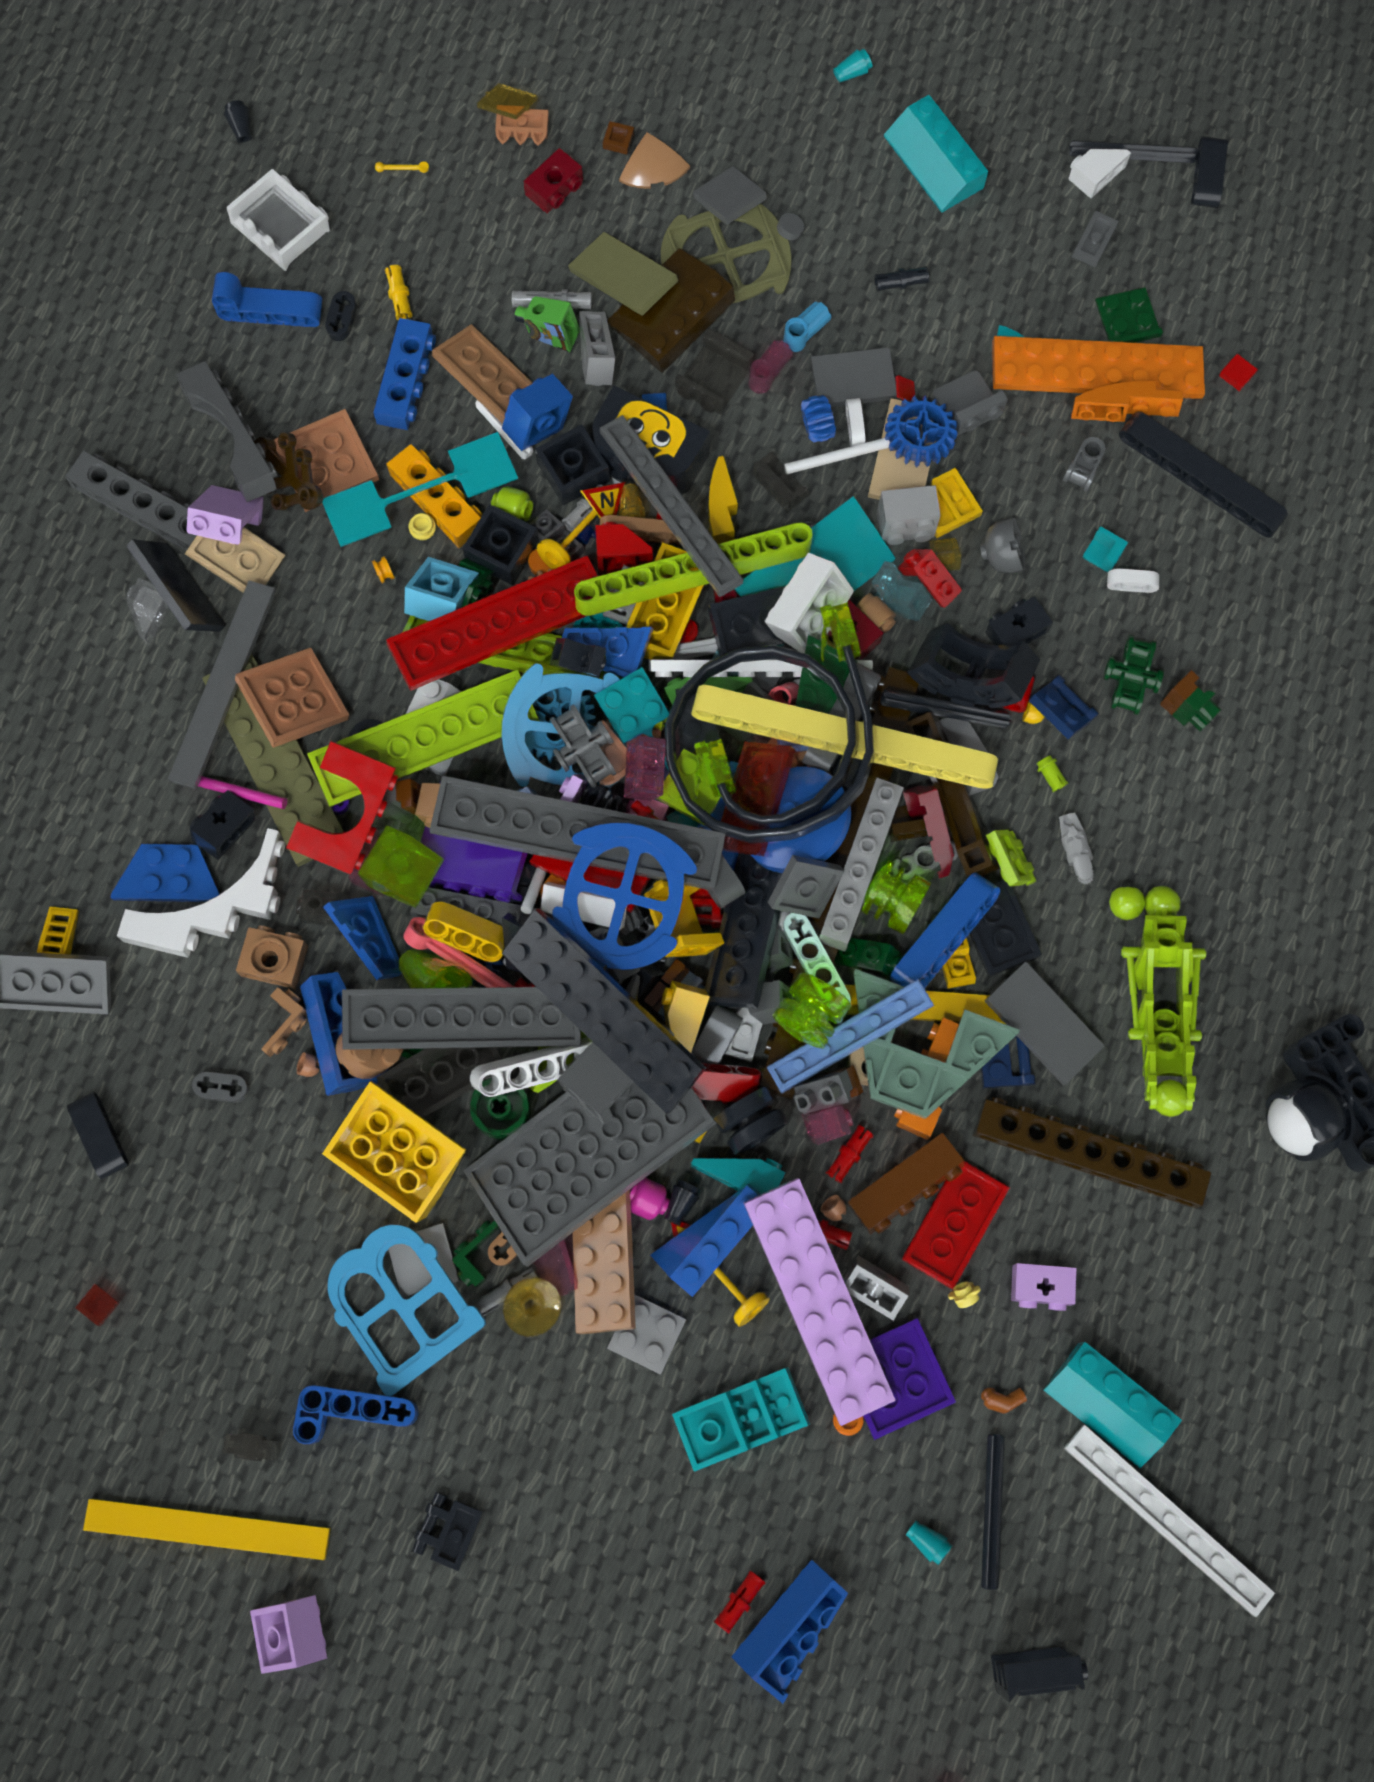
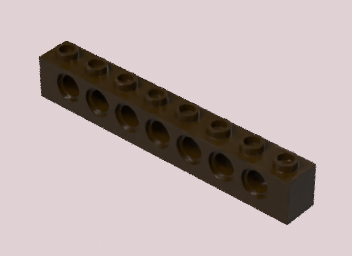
M991 1097V1100L986 1099L981 1105L973 1132L974 1137L1195 1209L1203 1206L1212 1172L1203 1170L1204 1165L1187 1161L1185 1164L1176 1161V1156L1165 1152H1159L1157 1155L1148 1152V1147L1138 1143H1131L1129 1146L1120 1143V1138L1110 1134L1098 1136L1092 1134V1129L1086 1126L1076 1124L1074 1127L1063 1124L1064 1120L1050 1115L1043 1118L1035 1115L1036 1111L1027 1107L1019 1106L1018 1109L1007 1106L1008 1102L999 1098ZM1003 1117L1013 1120L1015 1124L1013 1131H1007L1002 1127L1001 1119ZM1031 1126L1040 1128L1042 1131L1041 1140H1035L1030 1136L1029 1128ZM1059 1135H1064L1070 1140L1069 1149H1062L1058 1145L1057 1137ZM1087 1144H1092L1097 1148V1158H1090L1086 1154L1085 1147ZM1115 1153L1122 1154L1125 1157L1126 1166L1124 1168L1118 1167L1114 1163ZM1143 1162L1150 1163L1153 1166L1154 1175L1152 1177H1148L1143 1173ZM1172 1171L1181 1175V1186H1176L1171 1182L1170 1174Z

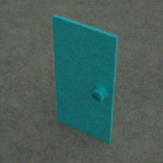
M854 496L811 527L813 536L810 554L834 562L854 591L896 559ZM796 539L795 541L803 542L804 540ZM805 557L755 570L743 578V584L735 588V590L742 597L787 586Z

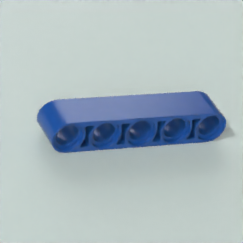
M978 873L971 874L896 965L891 974V981L906 987L919 979L925 989L995 903L1000 894V888Z

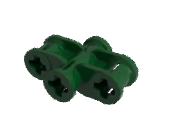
M1129 635L1125 644L1122 661L1115 660L1114 656H1109L1103 680H1108L1109 678L1117 680L1110 708L1115 709L1119 707L1133 711V714L1138 715L1143 703L1145 688L1152 689L1153 693H1158L1163 680L1164 670L1159 669L1156 671L1150 669L1156 649V641L1146 642L1135 639L1134 635Z

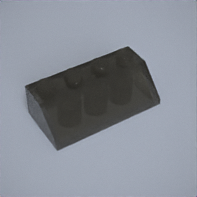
M496 1047L424 1049L376 1077L382 1089L425 1119L475 1089L470 1082V1075L475 1067L501 1060L502 1057ZM492 1075L485 1076L483 1081L492 1078Z

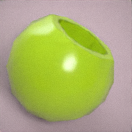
M1119 887L1115 889L1109 899L1112 913L1121 920L1137 918L1145 907L1144 894L1137 888Z

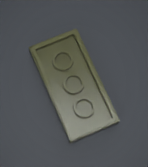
M605 232L568 265L571 273L642 316L678 282L675 273Z

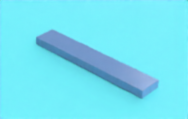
M918 979L774 1062L767 1069L780 1092L784 1093L928 1010L934 1004Z

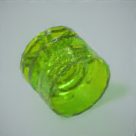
M888 860L886 865L876 873L869 885L861 912L868 915L873 905L878 906L873 919L878 920L885 911L891 913L887 926L904 935L932 882L915 874L908 883L902 881L905 868L901 866L894 877L890 873L895 862Z
M799 973L789 988V992L795 1000L783 998L781 1001L783 1008H776L773 1018L794 1038L813 1047L824 1049L828 1044L827 1037H832L835 1033L834 1028L829 1022L841 1023L850 1010L851 1004L845 996L823 980L811 974Z

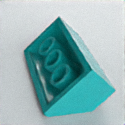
M930 95L908 106L884 134L885 139L941 213L984 188L988 170Z
M1086 1342L1077 1344L1043 1390L1138 1468H1141L1167 1442L1182 1421V1419Z

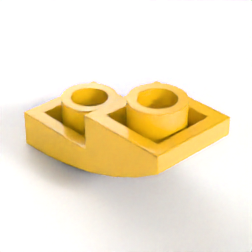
M967 938L942 967L947 989L971 985L976 982V976L969 956L970 948Z

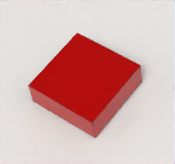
M1236 354L1219 376L1240 392L1256 374L1258 369L1239 354Z

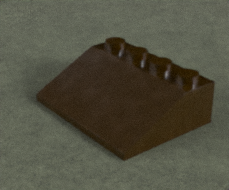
M680 248L661 265L677 275L678 282L643 316L623 304L607 320L608 325L661 373L735 301L734 289L729 282L714 269Z

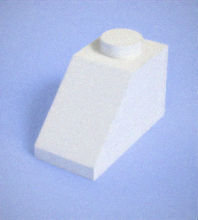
M1090 149L1083 156H1077L1071 163L1069 180L1088 197L1092 198L1126 167L1131 152L1125 149Z

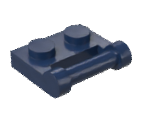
M1059 675L1051 683L1035 693L1029 702L1069 740L1090 724L1099 715V712L1094 708H1089L1065 684L1066 680Z
M1017 1036L1014 1038H1016L1020 1076L1012 1077L1008 1043L981 1068L983 1089L1035 1085V1075L1031 1074L1029 1048Z

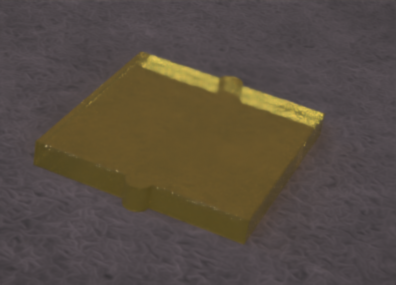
M498 83L477 102V108L512 119H518L525 111H529V107L537 101V95Z

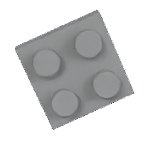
M634 1294L636 1329L615 1331L607 1349L661 1375L686 1319Z

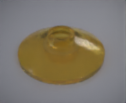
M536 1277L527 1278L516 1283L507 1293L503 1304V1314L507 1325L515 1333L525 1337H534L547 1332L556 1323L561 1311V1299L557 1289L547 1280ZM533 1300L532 1307L525 1309L526 1302Z

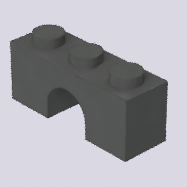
M776 929L758 1009L748 1008L750 1015L764 1025L794 1017V991L780 980L773 981L779 970L793 965L792 947L785 934L779 929Z

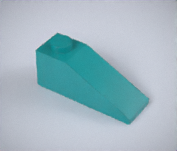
M694 1158L691 1162L692 1168L736 1191L750 1184L760 1194L778 1187L786 1173L781 1170L782 1165L768 1158L765 1162L760 1159Z

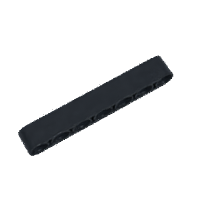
M1135 412L1119 432L1122 442L1262 536L1271 538L1287 518V510L1281 504L1143 412Z

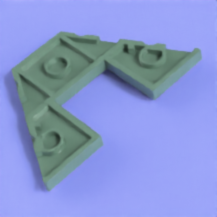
M855 969L854 971L859 1013L904 988ZM964 1010L946 1062L944 1063L891 1043L895 1029L863 1047L870 1099L926 1119L1017 1036L1020 1030Z

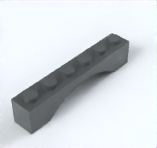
M206 361L177 373L182 392L192 409L215 418L234 437V456L230 468L236 485L246 502L276 490L273 479L277 477L276 471L270 461L267 463L264 461L266 456L260 443L254 444L253 440L255 437L250 426L242 424L244 419L238 406L232 407L231 403H233L228 389L220 387L222 381L215 369L211 371Z

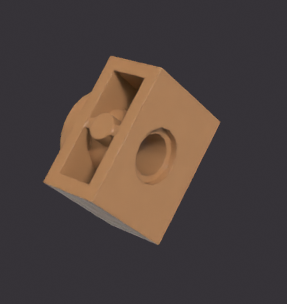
M258 926V929L249 927L236 972L241 977L296 989L308 945L302 940V936L291 932H286L285 936L275 934L274 929L265 926ZM270 956H278V961L274 966H265V962Z

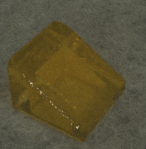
M956 538L929 541L930 549H932L948 571L960 570L961 553Z

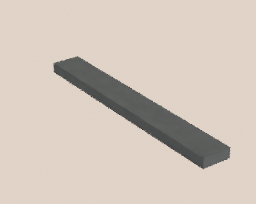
M622 415L600 427V434L717 595L721 597L742 585L743 578L626 418Z
M248 581L168 777L170 782L197 790L238 688L235 676L237 673L245 671L276 594L275 588Z

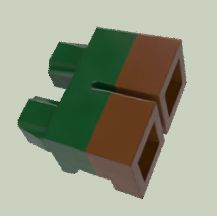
M1191 670L1169 692L1160 705L1183 726L1190 722L1201 732L1221 709L1211 700L1216 694L1215 692L1207 691L1204 693L1195 685L1200 677Z

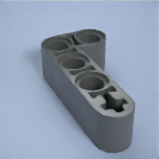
M856 662L869 705L877 690L881 675ZM849 673L843 688L854 707L855 721H860L862 715ZM837 699L829 714L846 718V713ZM809 747L802 763L829 773L840 754Z

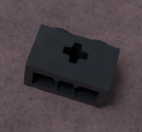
M1034 596L1027 601L1025 598L1019 600L1011 607L1012 610L1005 614L999 612L991 617L985 633L994 645H1009L1022 640L1029 644L1048 633L1053 621Z
M227 790L222 796L219 795L213 799L209 809L203 816L199 815L193 820L190 826L191 839L195 844L219 860L254 823V809Z

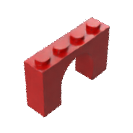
M330 741L319 768L345 778L359 788L365 805L363 817L354 828L342 833L328 832L298 820L286 848L351 874L353 869L359 870L366 855L361 853L362 847L365 842L371 843L377 829L372 826L375 816L382 817L388 803L383 800L387 789L393 791L399 775L394 774L396 769L394 766L337 742Z

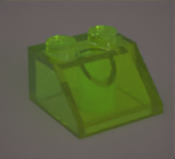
M386 825L359 870L358 875L368 887L416 908L444 859L412 836Z

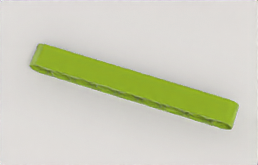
M795 523L718 545L738 573L742 575L807 556L811 551L813 534L812 529L807 524ZM796 539H802V540H804V541H803V542H797V541H795V540H796ZM770 546H776V547H778V548H777V549H770V548H768V547H770ZM688 553L581 581L574 589L575 604L580 614L590 616L705 585L709 582L700 570H689L690 568L698 567ZM744 553H749V554H751V556H747V557H746V556H743L742 554H744ZM664 575H672L673 577H671V578H664V577H662V576H664ZM637 582L646 583L644 585H636ZM611 589L620 590L616 593L609 592ZM585 596L593 597L590 600L582 599Z

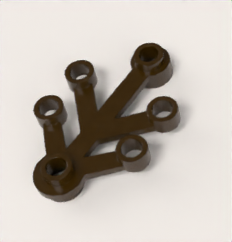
M281 433L278 437L279 447L285 449L286 464L277 456L276 444L273 439L259 437L253 441L254 444L260 443L266 456L264 459L267 462L270 461L274 469L282 476L274 478L276 490L292 486L298 492L288 496L285 494H274L271 498L273 509L286 510L289 506L300 504L306 510H313L322 504L323 491L313 483L311 469L312 454L308 449H297L295 451L296 437L294 434ZM297 465H301L302 480L298 477Z

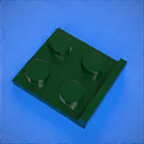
M1146 287L1095 299L1108 342L1137 343L1162 336L1163 331L1158 326Z

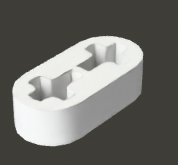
M860 398L846 399L845 410L851 447L865 443V428Z
M1113 569L1108 572L1107 587L1111 590L1152 593L1159 589V574L1146 570Z

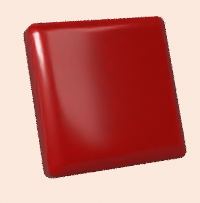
M897 375V398L902 400L905 398L911 402L912 397L915 395L914 381Z

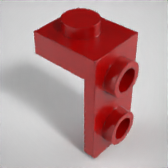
M932 549L911 550L904 556V562L898 567L904 576H917L942 608L947 607L961 592L960 586Z

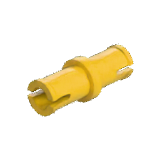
M391 265L390 269L388 267L385 269V274L387 275L390 288L388 295L393 301L395 317L397 320L399 318L407 319V315L408 318H411L412 312L408 300L409 289L405 286L402 268L400 265Z

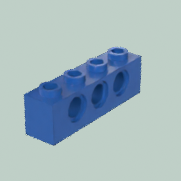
M399 318L374 409V416L378 425L408 430L410 421H415L417 414L416 398H421L423 392L422 376L423 374L427 375L430 361L427 358L428 353L435 348L436 336L432 334L430 324ZM413 349L418 350L415 353H407ZM404 373H411V375L407 377L401 376ZM399 396L405 397L403 400L400 401L395 400Z

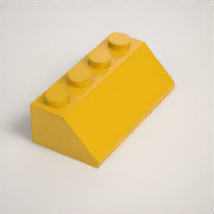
M662 542L654 561L687 552ZM693 567V568H690L689 570H691V571H697V570H699V569ZM664 575V576H662V577H664V578H671V577H673V576H672V575ZM704 585L635 604L626 627L653 628L644 655L645 659H673Z

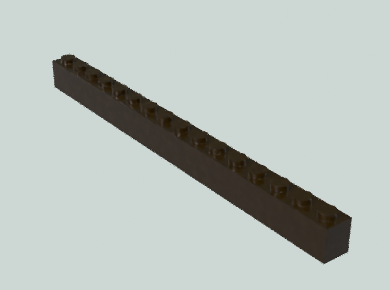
M889 667L887 675H881L876 691L882 693L887 689L915 695L919 684L907 672ZM881 695L879 701L873 699L870 708L873 725L904 732L905 723L908 721L910 711L881 705ZM878 763L872 764L863 792L850 805L851 821L846 837L840 847L824 862L840 865L844 870L875 781L879 778L889 782L893 767ZM838 884L820 918L806 916L818 938L820 937ZM801 932L798 943L804 938L811 937L810 934L808 933L804 937ZM805 944L802 947V954L804 957L811 959L817 956L818 949L813 944ZM822 944L831 962L834 964L838 949ZM793 957V965L789 970V973L794 974L791 985L785 983L794 991V1017L773 1022L772 1027L777 1028L775 1038H768L764 1054L769 1055L766 1066L760 1064L759 1067L761 1072L759 1089L768 1087L772 1094L792 1100L795 1092L794 1087L781 1093L767 1067L810 1042L822 1003L797 957ZM819 969L816 971L815 977L818 982L826 984L831 973L827 969Z

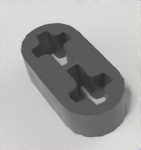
M202 1072L192 1082L194 1093L206 1100L238 1103L243 1101L249 1093L248 1083L237 1075ZM206 1078H209V1082L218 1085V1089L208 1088L207 1093H204V1090L199 1085L200 1083H205ZM235 1082H238V1085L242 1087V1091L236 1092L235 1096L230 1091L223 1090L224 1086H234Z

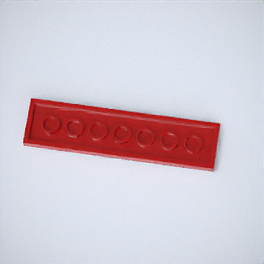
M584 556L386 639V644L410 691L586 617L576 609L574 589L579 582L598 577L588 556ZM585 596L582 599L590 600L593 597Z

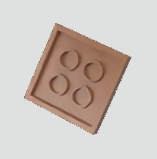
M346 409L290 432L296 437L295 451L297 449L310 450L312 454L311 469L313 483L322 489L323 498L370 480L372 482L379 480ZM278 438L274 439L276 452L279 458L286 464L285 449L279 447ZM297 465L298 477L302 480L301 465Z
M312 648L237 673L235 676L236 683L273 748L348 720L349 713Z

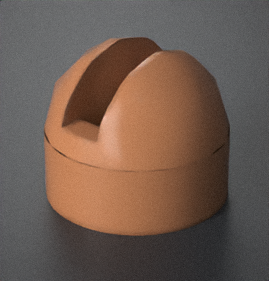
M303 1052L297 1064V1074L305 1077L315 1076L319 1072V1069L315 1067L319 1066L318 1058L313 1054Z
M833 1195L822 1204L821 1212L831 1221H839L842 1219L841 1214L846 1215L847 1207L838 1195Z

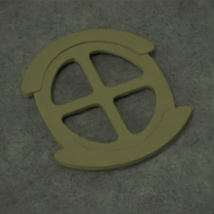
M761 203L734 221L753 226L760 231L763 238L735 248H729L726 245L719 227L721 220L710 211L698 214L688 220L685 215H679L668 227L661 246V265L678 248L683 249L686 241L694 232L706 226L711 230L718 252L698 260L708 266L717 263L725 266L734 289L735 301L733 303L755 297L772 287L777 294L784 293L791 272L790 245L788 240L783 238L777 231L778 220ZM767 250L770 254V260L763 274L751 284L743 285L733 260L753 252Z

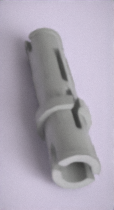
M562 289V292L512 291V308H517L518 306L528 307L535 296L570 302L572 309L592 308L591 292H568V289Z

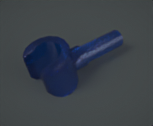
M587 525L575 539L586 545L589 543L590 538L596 539V531Z

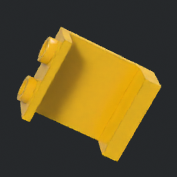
M664 880L655 882L653 888L646 892L644 897L666 901L669 896L668 882ZM684 885L679 916L671 934L677 940V945L665 957L706 955L724 944L721 933H702L690 899V895L700 888ZM649 909L656 929L661 923L663 915L659 911Z

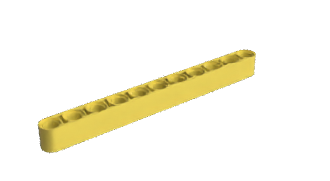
M701 685L697 689L691 714L698 720L840 755L844 754L848 743L846 718L710 685ZM856 721L857 751L854 758L862 760L865 754L863 722ZM873 725L875 751L873 763L976 788L988 789L993 787L998 758L995 755Z

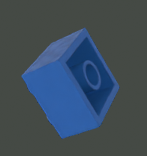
M554 374L545 378H538L531 385L523 389H516L510 395L502 430L523 451L563 429L573 396Z

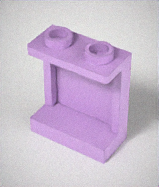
M211 485L188 507L187 532L238 545L242 541V529L247 523L257 526L261 523L263 497L260 496L246 502L240 491Z

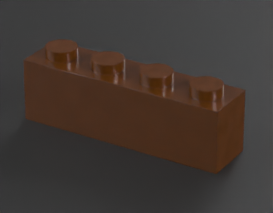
M941 1133L849 1200V1207L870 1235L875 1231L880 1234L892 1225L891 1219L898 1214L902 1217L907 1215L916 1207L914 1203L920 1198L928 1199L938 1192L939 1184L946 1179L951 1182L963 1173L961 1168L964 1167V1160L946 1136Z

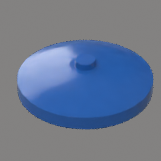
M794 767L780 771L766 779L754 790L747 800L744 809L760 815L782 814L813 799L833 776L813 767ZM841 787L818 812L791 825L798 824L831 808L845 793L844 789ZM851 806L836 821L803 837L787 841L751 844L743 841V844L757 863L768 870L778 873L784 872L792 855L824 862L840 847L846 837L851 821ZM740 820L741 828L748 830L762 829L745 824Z

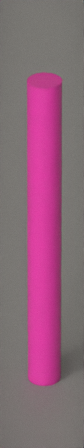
M204 776L201 777L198 787L221 793L229 790L239 798L280 809H285L287 806L286 798Z

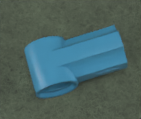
M815 301L798 317L787 321L783 344L790 352L803 350L806 342L831 320V314L822 302L818 303Z

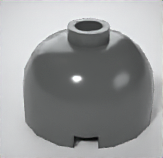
M1016 518L1003 519L994 523L985 534V543L980 544L983 560L988 559L992 568L1005 574L1017 573L1026 569L1024 549L1022 550L1020 542L1022 536Z

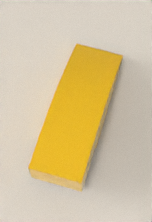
M724 456L717 458L709 491V529L711 536L717 544L734 540L735 530L730 516L737 515L738 508Z

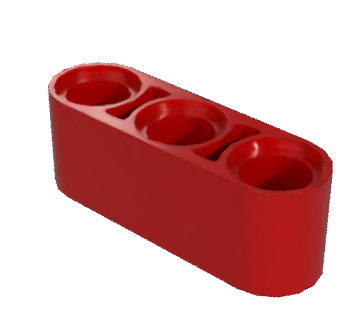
M702 1063L707 1069L692 1086L695 1093L702 1100L737 1102L758 1090L761 1072L751 1067Z

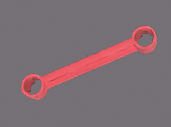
M415 917L411 919L404 932V940L411 947L419 950L430 949L487 988L514 987L462 951L427 936L423 929L425 918Z

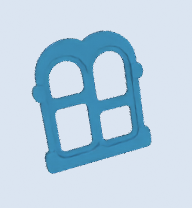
M388 1225L372 1232L363 1242L361 1249L350 1250L335 1262L328 1278V1294L336 1310L334 1314L335 1321L342 1327L347 1326L378 1372L376 1380L386 1396L396 1394L486 1325V1320L478 1308L467 1304L436 1259L438 1257L437 1248L431 1243H426L411 1228L402 1225ZM396 1244L410 1246L432 1277L430 1284L410 1299H404L383 1266L385 1253ZM358 1273L371 1275L385 1293L384 1300L363 1316L356 1315L345 1296L347 1281ZM441 1292L458 1314L459 1320L439 1337L432 1339L416 1318L415 1310L435 1294ZM391 1309L398 1312L420 1345V1350L397 1368L390 1366L368 1332L369 1326Z

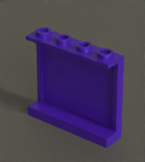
M425 826L410 875L418 880V884L423 887L435 889L437 886L454 893L466 891L470 895L485 898V895H489L507 903L511 899L522 901L523 897L516 890L527 853L431 834L430 828Z

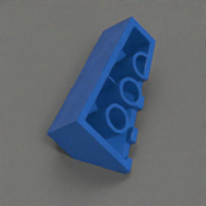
M338 972L310 976L300 986L326 1095L330 1096L356 1091L367 1087L370 1081L376 1084L392 1078L388 1069L372 1079L356 1078L348 1073L349 1070L343 1064H340L336 1055V1042L342 1033V989H346Z
M750 1184L746 1185L650 1254V1256L674 1282L693 1297L753 1226L743 1202L761 1194Z
M811 1560L731 1657L754 1681L783 1704L789 1695L785 1690L792 1679L798 1680L803 1671L800 1667L808 1652L813 1653L819 1644L818 1634L822 1628L829 1627L848 1592Z

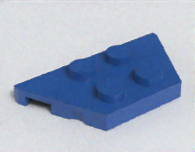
M141 844L112 891L111 899L123 901L207 902L219 896L220 893L198 845Z

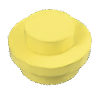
M420 513L410 520L409 531L415 539L427 540L434 535L436 524L431 516Z

